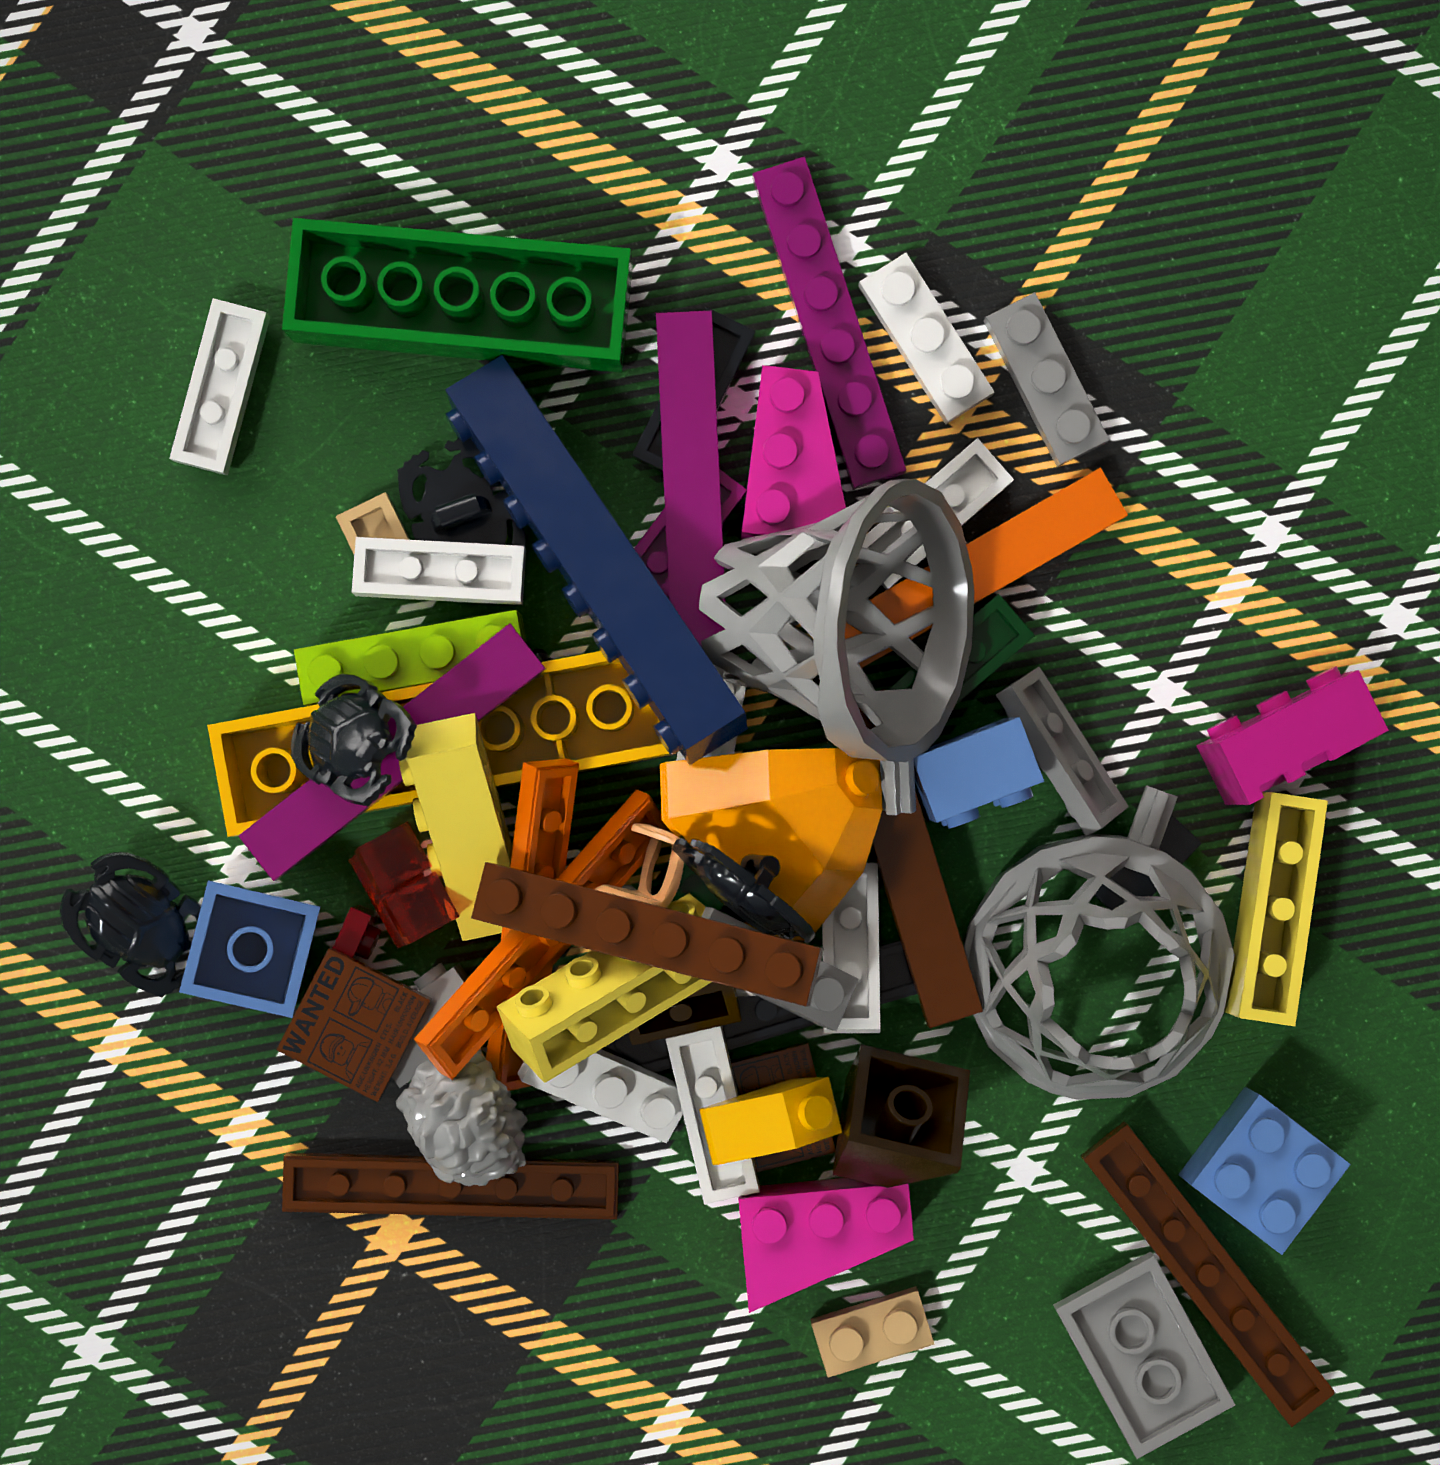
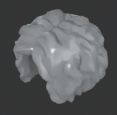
M481 1048L453 1080L439 1073L429 1059L418 1065L408 1089H404L396 1100V1106L404 1114L408 1124L407 1131L413 1138L415 1145L424 1155L425 1160L433 1168L438 1178L446 1183L454 1181L468 1187L472 1185L484 1186L490 1180L499 1179L505 1176V1174H514L517 1172L518 1167L525 1166L526 1164L525 1155L521 1150L525 1141V1134H523L521 1128L527 1122V1117L524 1116L522 1111L515 1109L517 1104L510 1098L511 1092L507 1090L503 1083L496 1079L492 1064L486 1060Z

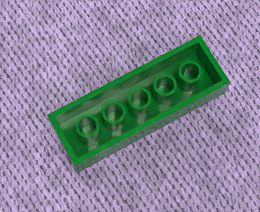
M293 218L282 330L294 343L493 361L503 355L505 360L510 363L623 373L633 270L631 248Z

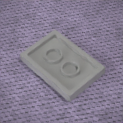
M1151 1252L1053 1304L1136 1459L1235 1406L1169 1281Z

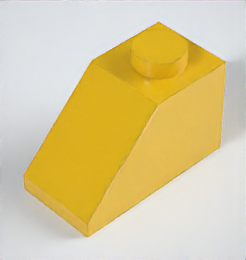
M829 1077L789 1079L699 1109L713 1165L793 1150L842 1133Z

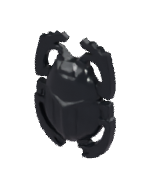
M459 438L454 442L447 441L444 448L450 452L459 450L461 452L453 457L450 466L445 470H436L429 466L419 467L429 459V452L424 450L419 455H412L411 460L404 462L403 467L397 469L400 500L405 514L410 520L419 515L424 520V522L412 524L415 540L505 545L507 540V521L512 520V545L525 546L526 548L524 527L520 529L516 525L503 503V500L509 497L506 490H502L493 495L491 488L501 487L500 481L491 486L485 477L480 478L473 474L469 468L463 466L462 460L464 458L474 459V456L480 453L472 439H468L465 442H461ZM425 474L427 478L425 492L422 500L416 502L413 497V484L420 475Z
M340 674L330 678L316 691L315 696L320 699L318 702L319 708L311 713V721L305 724H296L291 739V757L296 767L311 781L318 785L322 783L347 802L369 807L372 801L377 800L379 795L385 792L386 786L391 784V775L385 774L381 776L382 760L386 755L396 751V758L399 761L405 759L408 750L412 747L411 742L415 737L414 731L417 725L404 707L395 701L386 699L372 682L355 675ZM360 689V691L357 694L346 693L338 697V695L343 693L344 691ZM390 718L395 720L397 727L393 740L388 725ZM309 751H310V755H311V757H312V760H313V762L315 763V764H314V767H313L312 764H311V760H310V757H309ZM370 776L369 781L365 785L356 789L352 788L351 783L353 780Z
M677 838L672 850L703 880L706 887L721 903L752 927L763 933L777 935L790 940L795 936H799L804 939L805 943H810L815 937L812 927L793 908L768 889L773 878L780 871V863L776 857L748 854L742 859L741 865H739L715 846L709 845L706 842L692 839L689 844L688 841Z
M113 852L98 857L91 862V868L95 870V883L90 886L89 890L75 892L73 889H67L64 893L60 905L62 926L71 940L96 961L101 960L104 964L114 968L122 957L126 963L117 970L121 977L133 986L162 998L165 994L172 993L174 989L181 986L184 971L173 977L176 972L175 962L185 951L190 950L193 940L189 937L184 918L190 914L198 921L201 904L186 894L178 905L172 901L180 895V889L169 880V876L161 868L145 858L128 852ZM128 868L141 870L153 875L154 878L150 880L139 875H115V871ZM85 910V922L91 937L96 942L94 945H90L83 936L78 923L79 911ZM140 967L165 968L166 973L158 978H149L141 975L138 969Z

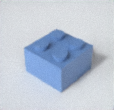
M1020 717L1003 718L930 746L926 752L914 758L915 791L925 819L935 823L941 821L942 826H948V828L957 827L981 817L977 807L992 801L994 806L1001 805V808H1005L1032 798L1034 795L1031 787L1044 782Z
M208 880L179 993L293 1018L320 907Z
M1244 1087L1178 1175L1283 1255L1351 1164L1260 1094Z

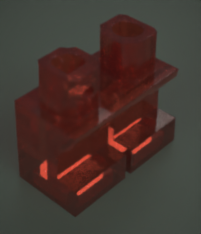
M408 821L358 847L355 850L356 855L349 859L397 949L413 943L460 917L436 872L425 877L424 872L430 869L432 865Z

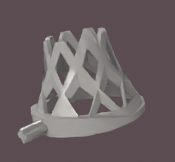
M898 479L887 481L876 487L868 497L817 523L744 538L741 541L725 544L715 555L714 559L720 566L730 571L703 584L699 602V610L725 628V630L701 641L703 650L712 664L725 670L722 678L734 684L768 692L821 721L826 738L848 756L880 760L882 807L887 815L911 814L916 811L914 758L926 752L941 735L960 696L972 647L974 612L973 572L960 521L942 492L917 479ZM887 506L898 510L897 512L883 513ZM911 521L913 524L910 530L881 553L862 547L866 534L874 523ZM922 544L930 572L906 562ZM812 560H819L803 574L795 572ZM892 573L933 588L932 606L896 624L887 618L868 598ZM751 583L768 598L742 616L722 599ZM846 622L861 631L862 634L845 639ZM800 624L811 637L797 628L796 625ZM933 624L923 652L909 637ZM743 645L757 658L750 664L730 652V650ZM890 648L917 671L912 689L875 691L859 663ZM818 675L820 680L819 686L812 680ZM859 708L876 727L872 729L866 727Z
M1146 786L1128 837L1090 834L1036 847L995 878L969 921L963 947L983 1012L974 1014L976 1022L988 1047L1028 1083L1049 1093L1076 1100L1127 1098L1177 1076L1212 1038L1224 1014L1235 956L1224 915L1195 875L1166 852L1159 849L1176 804L1177 796ZM1123 867L1148 875L1160 896H1135L1111 880L1110 877ZM1064 869L1087 879L1069 900L1039 902L1041 885ZM1102 884L1124 900L1122 905L1113 910L1090 904L1089 902ZM1027 896L1025 905L1009 909ZM1170 909L1177 934L1170 931L1156 914L1155 910ZM1180 912L1193 915L1201 946L1200 958L1190 946ZM1036 915H1063L1056 937L1037 943ZM1024 918L1023 950L1005 969L992 943L999 924ZM1139 922L1160 944L1179 958L1184 983V996L1180 1013L1168 1035L1152 1047L1121 1058L1090 1054L1051 1019L1055 1001L1054 986L1048 964L1065 957L1077 944L1084 925L1110 930L1125 929ZM989 960L998 976L992 991L990 988ZM1195 966H1196L1197 969L1200 971L1199 974H1198L1197 980H1196V969H1195ZM1025 971H1028L1036 993L1031 1004L1026 1003L1012 986V983ZM1204 989L1206 1000L1200 1017L1190 1025ZM1006 991L1027 1016L1029 1038L1004 1026L995 1009ZM1041 1034L1059 1046L1064 1052L1042 1047ZM1021 1046H1023V1047H1025V1048H1027V1049L1033 1051L1034 1054H1035V1056H1036V1058H1037V1060H1036L1035 1058H1033V1057H1032L1025 1049H1023ZM1048 1057L1080 1065L1093 1073L1075 1076L1063 1074L1052 1069ZM1160 1058L1154 1066L1139 1073L1129 1072Z

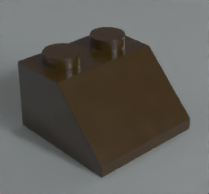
M861 1044L845 1079L840 1116L842 1133L838 1134L832 1175L890 1188L958 1173L962 1162L970 1070Z

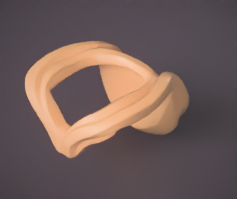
M635 823L632 826V831L651 837L642 866L638 890L634 891L603 884L595 888V890L667 908L679 888L684 862L673 850L671 851L664 882L659 892L655 895L651 894L653 870L661 851L662 841L674 845L677 838H680L669 831L653 825Z

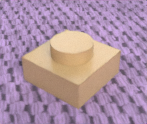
M386 492L336 516L353 554H355L356 537L410 540Z

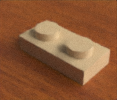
M916 1286L810 1319L828 1378L935 1345Z

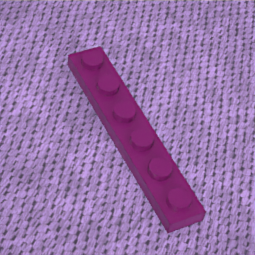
M801 157L752 173L754 187L813 369L819 372L825 406L852 490L905 474L906 467L806 158Z

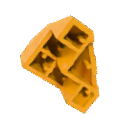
M838 748L773 749L703 757L690 766L686 760L660 764L662 821L668 829L677 837L683 836L689 844L692 839L715 846L739 865H741L742 859L748 854L776 857L780 863V871L773 878L768 889L793 908L812 927L815 933L864 872L883 810L880 760L853 758ZM795 936L792 939L797 942H804V939L799 936Z

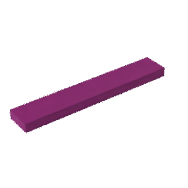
M712 310L656 313L669 600L702 647V640L725 630V628L699 610L702 585L724 574V567L720 566L714 559L715 555L723 547Z
M509 623L403 707L410 714L416 725L471 713L476 714L479 723L544 672L546 668L512 624ZM390 718L388 725L393 740L397 727L395 720ZM396 751L386 755L381 763V776L385 774L391 775V784L386 786L385 792L380 794L377 800L372 801L369 807L347 802L322 783L318 785L309 780L238 835V837L273 881H277L403 782L399 760L396 758ZM370 776L353 780L351 783L352 788L362 787L369 781Z

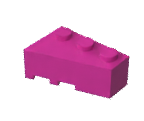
M762 365L741 540L817 523L846 508L819 372Z
M1337 666L1306 680L1310 690L1292 699L1288 692L1284 691L1256 705L1260 714L1243 723L1235 715L1206 729L1210 739L1196 746L1225 805H1251L1264 798L1262 792L1284 781H1287V783L1294 782L1305 776V771L1327 760H1335L1389 731L1360 671L1355 670L1340 674Z
M848 1178L763 1185L760 1186L759 1193L738 1197L749 1313L914 1240L909 1184L886 1188Z

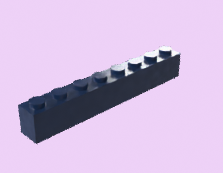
M503 355L446 388L445 391L452 410L445 413L454 432L461 442L472 439L480 451L479 454L474 456V459L482 474L491 486L500 481L509 497L503 500V503L510 516L520 529L529 525L538 538V541L533 543L532 546L546 570L551 573L559 569L568 583L567 586L562 588L564 596L579 618L588 613L599 629L592 633V637L607 661L611 663L619 659L629 674L622 681L636 705L642 709L649 704L660 722L655 724L653 728L669 754L673 755L680 751L690 766L747 730L746 712Z

